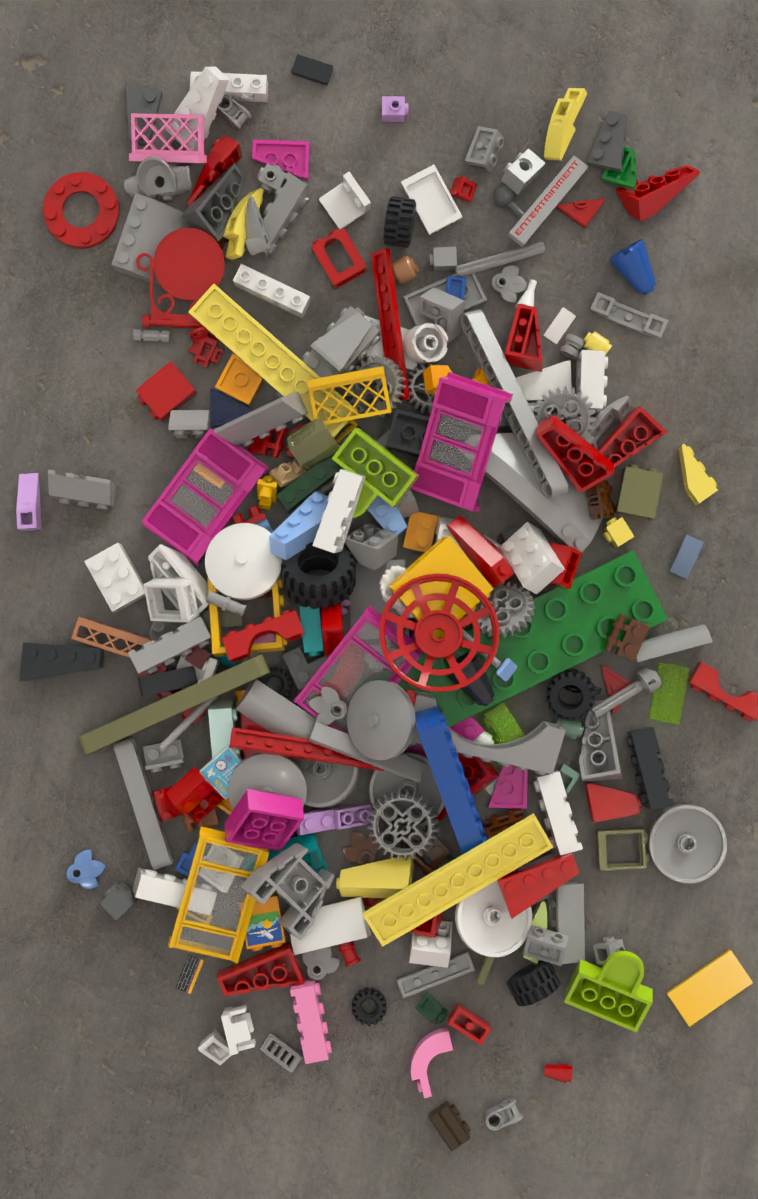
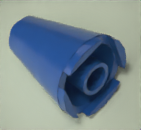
M642 239L632 243L624 250L622 249L609 258L615 268L639 294L644 293L646 295L654 290L653 286L656 285L645 242Z

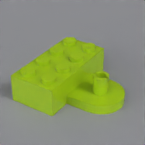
M354 428L332 457V460L345 470L366 477L353 518L364 514L377 496L381 497L392 507H396L419 478L416 472L360 428Z
M618 951L608 956L602 968L580 959L565 987L564 1003L637 1033L653 1003V989L641 984L644 977L642 960L632 952Z

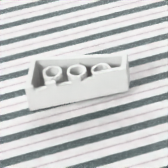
M138 867L132 891L135 898L180 908L188 879L184 878L182 880L170 874L164 875L153 870ZM195 883L188 910L211 915L217 895L213 885Z

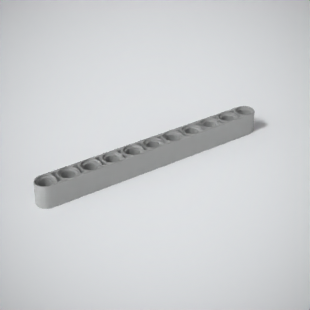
M479 309L462 313L460 316L461 327L490 386L513 394L512 400L505 403L503 412L544 496L550 499L567 493V481L556 460L536 435L538 422L484 313Z

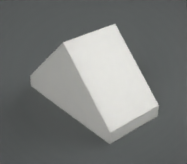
M216 1029L203 1039L198 1047L201 1053L219 1065L232 1056L230 1055L228 1043Z

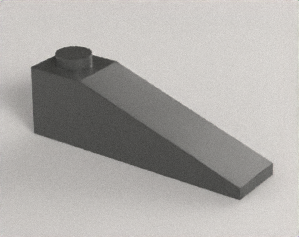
M235 163L231 164L192 202L182 215L191 228L206 232L216 242L220 241L224 235L228 220L235 209L236 199L240 196L246 179Z

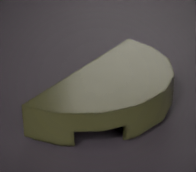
M484 956L480 966V973L477 976V983L484 985L495 957Z

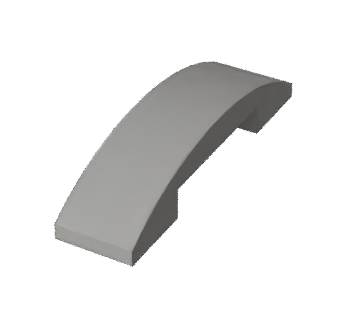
M600 292L597 293L590 308L592 312L622 327L660 339L669 321L652 313L648 315L618 303L614 298Z
M625 396L614 401L595 417L596 421L590 423L594 426V429H588L591 435H584V437L595 449L598 450L596 441L614 420L622 422L632 411L630 397Z

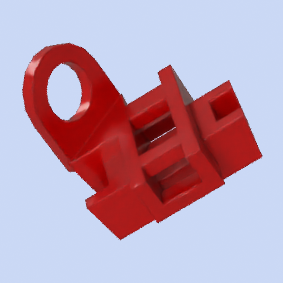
M205 327L191 331L189 335L193 344L187 351L195 355L193 362L208 368L210 362L218 365L224 350L217 348L220 340L210 335Z

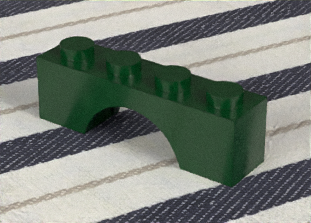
M334 455L318 462L276 495L288 513L303 503L316 489L333 479L340 469H344L332 460Z

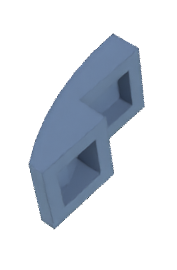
M686 534L669 571L687 579L704 542Z

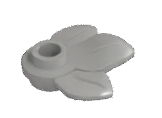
M514 265L504 267L501 273L496 274L491 280L493 290L499 292L502 299L509 303H515L517 300L516 293L523 292L528 287L525 279L518 276L519 267Z
M322 687V696H317L309 701L310 707L319 713L316 722L324 725L331 724L335 719L343 718L347 713L346 704L339 699L338 693L330 687ZM339 706L341 711H335L334 707Z
M331 947L302 953L303 963L308 967L307 973L311 979L321 980L326 974L337 970L340 959L331 957ZM315 967H320L321 971L319 974L313 972Z

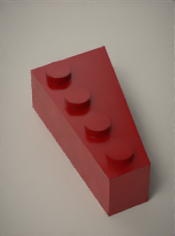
M555 415L538 424L536 435L580 493L614 474V463Z

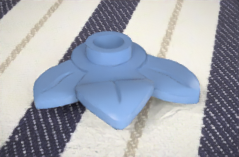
M84 850L76 855L74 864L67 869L66 875L70 882L79 883L86 889H92L98 886L95 877L104 871L105 864L92 860L91 850ZM74 870L80 871L79 877L73 876Z

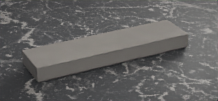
M466 951L451 957L448 968L428 966L397 978L396 981L404 999L472 972L475 968L469 952Z

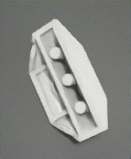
M161 544L148 556L153 579H192L199 614L209 605L206 602L208 583L183 553ZM160 588L179 610L175 588Z

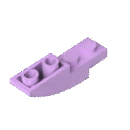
M371 804L311 810L308 813H304V820L297 828V834L304 835L331 829L340 830L372 824L367 821L368 817H372L369 814L372 809Z

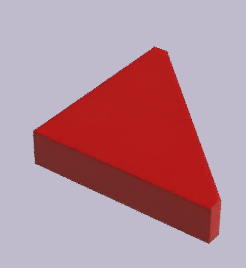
M606 199L558 204L556 209L585 229Z
M605 665L601 666L608 697L632 683ZM621 704L611 709V712L615 714Z

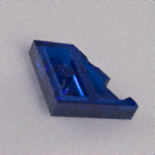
M211 389V426H222L249 413L248 405L215 389Z

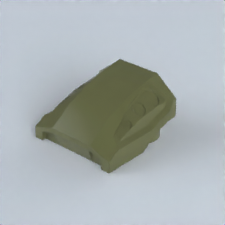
M322 417L305 424L286 438L290 452L299 465L306 469L334 455L341 447L324 424Z

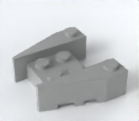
M295 843L254 870L241 885V888L262 905L276 891L290 905V908L278 923L290 934L301 940L313 926L316 919L314 916L318 907L321 908L322 898L326 889H329L335 875L323 868L316 873L302 859L308 849Z

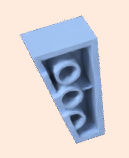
M315 491L269 536L270 553L288 560L304 550L307 544L314 543L323 512L328 504V496Z
M377 496L367 509V512L382 530H389L391 533L399 536L407 529V525L398 507H392L381 497Z

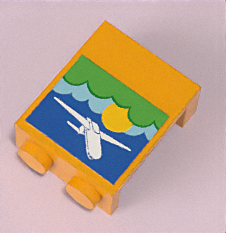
M278 893L272 894L264 905L255 901L245 936L247 949L259 951L264 949L263 946L271 945V948L283 946V943L286 942L283 926L278 923L281 919ZM245 899L239 902L240 913L242 912Z

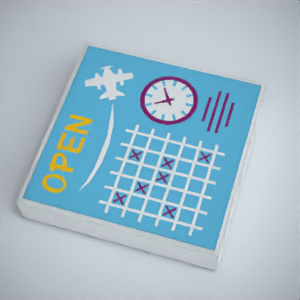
M228 745L201 768L199 772L226 800L229 797L228 788L232 773L242 759Z

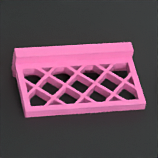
M131 113L132 153H129V161H143L148 157H158L166 162L207 163V155H204V115ZM137 118H143L147 123L142 130L137 126ZM157 118H160L164 123L159 131L153 125ZM175 118L182 124L177 131L170 125ZM192 119H198V128L193 132L187 124ZM149 127L156 133L151 140L144 134ZM167 127L173 133V136L168 141L162 135ZM184 128L191 134L186 141L179 135ZM142 137L148 144L143 149H138V140ZM158 137L165 143L160 150L153 145ZM175 138L183 144L178 150H175L170 145ZM193 138L198 142V151H193L188 146Z

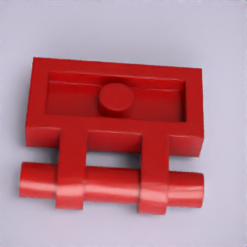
M285 427L276 431L274 428L269 431L270 435L262 439L259 436L253 438L254 442L249 444L248 452L268 456L269 449H272L271 457L279 458L280 452L283 450V438L287 434L288 429ZM273 432L277 433L275 443L271 442Z

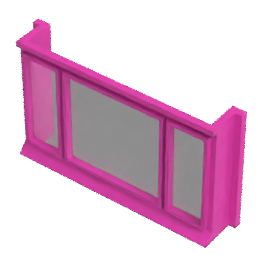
M368 606L303 690L294 698L293 702L300 705L317 719L319 713L310 707L309 701L317 696H322V687L334 689L338 693L339 699L346 704L348 712L353 695L364 684L376 680H386L398 685L402 679L387 663L380 645L379 625L382 615L371 606ZM387 620L385 640L388 652L390 653L399 649L397 627ZM403 632L405 646L415 642ZM420 649L409 653V655L417 662L422 652ZM404 656L393 660L395 665L405 675L412 668ZM339 706L334 707L335 711H341ZM347 713L343 718L335 719L326 726L349 734Z

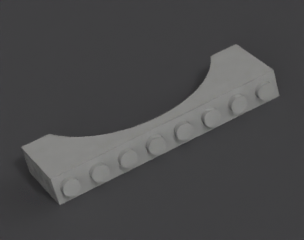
M413 690L416 697L415 713L437 706L433 694ZM542 721L532 732L517 740L502 744H484L462 737L447 725L452 735L453 744L456 746L457 752L461 753L462 756L468 758L473 756L480 757L479 759L485 762L493 760L506 767L514 765L523 771L531 769L540 775H546V773L553 774L566 732L561 725ZM416 724L414 735L410 742L412 745L422 744Z

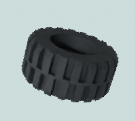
M313 542L306 545L304 550L288 560L282 559L283 589L295 603L299 602L303 607L310 606L311 609L322 607V609H326L331 605L336 606L339 604V601L343 602L351 595L356 585L354 555L345 544L341 552L332 553L312 546ZM316 569H325L331 571L330 573L322 576H312L306 574L307 572Z

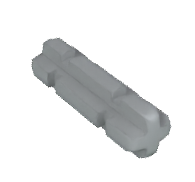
M134 329L133 340L141 341V339H144L143 341L159 342V340H162L161 342H169L170 332Z

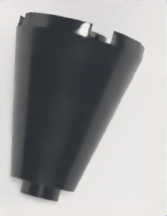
M467 652L457 658V663H461L469 653ZM476 652L471 662L461 669L466 679L472 677L483 665L478 652ZM486 671L476 681L461 688L479 706H487L494 700L495 693ZM454 673L446 675L454 684L459 683Z

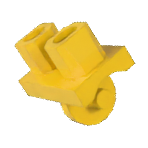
M267 475L262 479H258L257 498L260 500L259 508L270 510L272 502H277V480L271 475Z

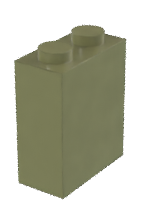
M633 464L624 467L615 506V514L650 521L654 520L663 474L658 473L659 470L647 468V470H642L640 466Z

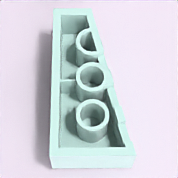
M234 698L215 699L209 705L208 716L212 759L230 744L232 727L236 728L238 716ZM233 749L241 758V750Z

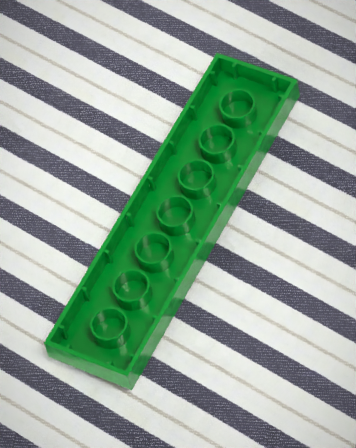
M633 550L574 579L570 589L557 587L533 599L535 609H533L534 616H531V622H526L527 628L521 626V632L515 630L514 636L510 633H507L506 638L503 637V634L499 635L495 657L501 662L505 658H509L517 665V669L508 681H504L495 674L498 668L490 664L486 673L495 696L493 697V702L489 705L479 706L461 689L450 692H429L418 689L404 680H401L398 685L404 690H417L433 694L439 712L444 713L446 724L451 727L605 651L604 648L607 643L605 640L607 636H610L614 627L612 624L614 620H617L619 613L627 616L624 624H628L630 618L649 625V629L668 620ZM472 629L467 633L474 638V630ZM480 629V644L491 647L492 635L489 637L487 632L483 634ZM621 629L617 640H621L625 630ZM459 647L453 653V656L457 659L467 652L470 653L471 650ZM421 654L417 663L424 666L427 655ZM479 654L481 661L484 664L486 659ZM435 658L431 669L443 670L451 667L446 658ZM412 666L406 676L418 682L421 671ZM388 670L356 687L359 689L364 684L376 680L388 681L393 673ZM429 674L426 685L432 687L455 685L446 675L436 676Z

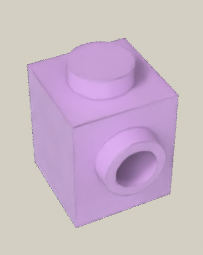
M382 96V122H404L405 115H408V103H405V96Z

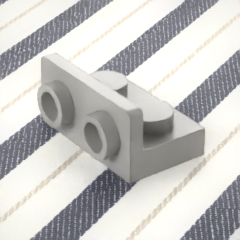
M478 126L465 162L469 165L484 167L487 172H492L493 167L497 163L499 151L504 144V137L499 130Z
M182 739L175 740L165 751L159 750L161 743L143 747L146 762L145 770L151 769V773L162 771L164 766H170V769L182 767L181 763L186 762Z
M531 925L523 955L562 966L569 936Z

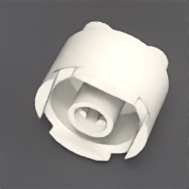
M426 323L410 329L403 340V346L408 357L418 364L435 362L446 354L448 336L441 326Z

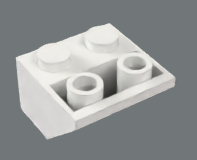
M442 921L435 938L417 935L412 932L409 963L448 968L453 922Z

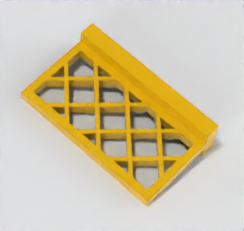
M383 366L306 380L314 420L318 419L317 413L321 407L331 413L327 421H323L325 425L391 413ZM373 380H382L383 387L379 393L369 387ZM365 381H370V382L368 383V385H365L364 383H362V382H365ZM355 383H360L366 387L360 397L350 391ZM351 384L348 389L344 387V385ZM340 386L346 390L341 400L331 395L335 387ZM332 388L329 393L324 389ZM367 389L377 395L371 405L361 399ZM322 390L328 394L322 404L314 400L313 391ZM383 390L385 398L380 395ZM348 392L358 398L352 408L342 402ZM329 396L339 402L333 412L323 406ZM378 397L386 401L387 409L379 411L373 407ZM359 400L369 406L364 414H359L353 410ZM315 403L319 405V408L317 409V411H316ZM340 404L350 410L346 417L340 418L335 414ZM351 412H354L356 414L353 416H349ZM333 415L337 417V419L330 420Z

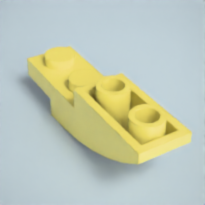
M568 88L564 99L558 98L547 131L544 150L545 160H562L576 130L573 123L586 98L587 92L585 88Z
M259 188L247 194L233 210L223 237L229 239L225 258L234 260L242 257L244 254V245L247 237L245 214L248 199L254 197L257 207L260 209V205L263 202L262 195L264 189Z

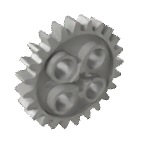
M375 356L374 359L368 357L367 362L362 360L361 367L355 366L357 371L384 367L387 388L389 387L390 406L392 409H397L396 402L402 403L399 396H405L401 389L406 388V386L401 385L405 378L400 377L403 371L398 369L399 365L383 356L381 358ZM373 380L369 387L379 393L383 387L382 380ZM355 383L350 390L360 397L366 387L363 388L362 384ZM367 389L361 399L371 405V399L373 397L375 399L377 395ZM383 390L380 395L385 398ZM349 393L347 396L353 398L349 403L354 405L358 398ZM378 397L373 407L379 411L387 409L386 401ZM359 400L355 408L359 411V414H364L369 406ZM385 414L370 416L368 418L372 417L378 419V416L384 418Z
M567 386L564 387L563 391H560L559 387H557L556 393H553L550 389L549 396L543 394L542 398L544 401H537L540 408L534 407V411L538 413L534 415L538 424L552 416L548 414L547 408L554 406L558 410L555 416L559 419L561 414L569 417L580 413L581 416L569 417L567 422L564 423L570 427L571 422L578 421L581 427L573 431L584 440V435H591L588 429H594V426L590 422L596 421V418L590 416L595 413V410H589L593 403L586 404L588 396L581 398L582 391L575 394L574 387L568 392ZM574 402L577 405V409L569 411L566 408V404Z
M510 582L506 586H503L501 583L499 587H494L490 592L491 595L488 600L492 604L498 618L499 635L503 634V637L506 638L507 633H510L514 636L515 630L521 632L520 627L527 628L526 622L532 621L531 616H534L533 609H535L533 598L528 590L525 591L523 586L518 588L517 583L513 587H511ZM481 601L475 605L476 609L473 613L484 608ZM486 615L479 619L478 623L483 634L487 632L490 637L492 635L491 620L489 615Z

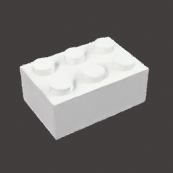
M582 350L577 357L575 394L582 391L581 398L588 396L586 404L593 403L589 410H595V413L592 415H598L603 410V407H606L607 396L604 395V388L607 387V376H604V371L608 367V357H605V351Z
M526 522L500 546L522 586L535 594H538L565 570L542 531L529 522Z
M116 543L84 561L112 612L117 613L145 597L144 583L122 544Z

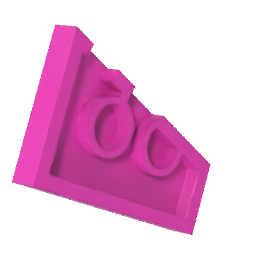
M253 140L252 160L263 165L268 163L273 166L275 164L282 168V172H289L298 178L308 181L310 142Z
M509 765V767L502 766L488 807L527 809L528 770H520L514 765Z

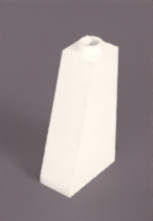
M564 361L544 368L542 372L535 371L517 377L516 380L527 402L537 403L538 400L544 401L542 395L549 396L550 389L553 393H556L557 387H559L560 391H563L564 387L567 386V390L570 392L572 389L571 362Z

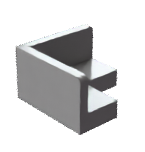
M432 288L420 296L419 313L434 319V324L441 326L445 330L449 343L462 333L460 316L464 313L465 301L439 289Z

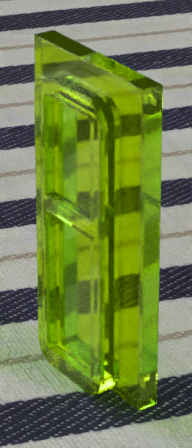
M659 662L657 674L662 681V685L653 692L649 719L680 724L690 668Z

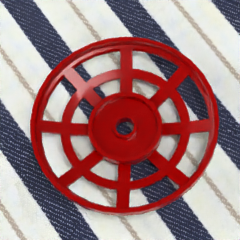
M428 574L410 580L394 592L382 612L379 625V639L387 663L402 680L421 690L450 692L470 685L488 669L498 648L499 624L492 604L486 595L475 585L460 577L449 574ZM434 581L452 583L448 595L434 593L423 596L419 585ZM459 586L474 594L481 601L484 608L473 613L466 603L456 598ZM409 589H412L416 600L407 606L401 617L390 613L392 606L398 598ZM444 600L443 610L431 611L427 601ZM453 604L459 606L468 616L458 621L450 613ZM420 606L423 616L418 623L407 620L411 611ZM486 615H489L492 626L491 647L479 644L480 627L478 620ZM387 620L398 625L397 641L399 649L390 653L388 652L385 640ZM471 623L474 630V642L462 639V628ZM403 627L415 631V642L406 646L403 641ZM437 629L442 630L444 637L436 639L433 636V632ZM459 647L471 650L467 657L458 664L453 653ZM420 649L422 653L427 655L424 666L417 663L409 653ZM476 652L488 654L482 667L472 677L466 679L461 669L471 662ZM404 656L411 666L421 671L419 681L416 682L403 674L393 660ZM435 658H446L451 667L443 670L431 669ZM454 673L459 681L458 684L445 687L426 685L429 674L443 676Z

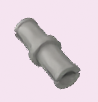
M213 591L209 592L206 599L207 603L222 608V611H230L240 617H243L247 605L231 600L229 596L224 597Z

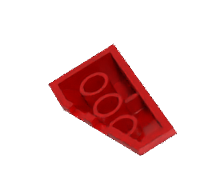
M223 136L213 143L207 157V163L204 164L188 200V207L231 164H236L242 158L240 145L237 141Z
M461 753L458 754L473 797L500 776L491 762L482 761L479 759L480 757L476 756L468 758L462 756ZM445 805L441 813L436 817V819H439V822L448 816Z

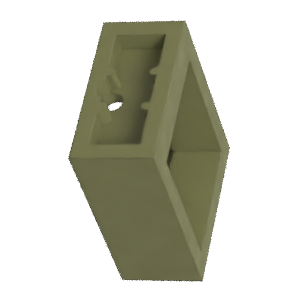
M643 828L595 830L598 870L647 868L646 863H649L648 851L646 852L645 844H648V834L644 832ZM637 834V862L607 863L606 835Z

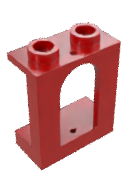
M345 228L333 230L330 232V236L325 239H317L311 246L312 253L316 255L334 290L367 272V266ZM337 240L342 243L354 263L352 267L339 274L324 250L326 246Z

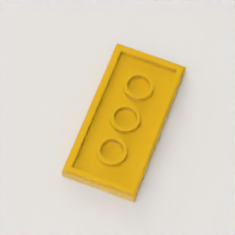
M729 949L666 994L690 1027L753 982Z

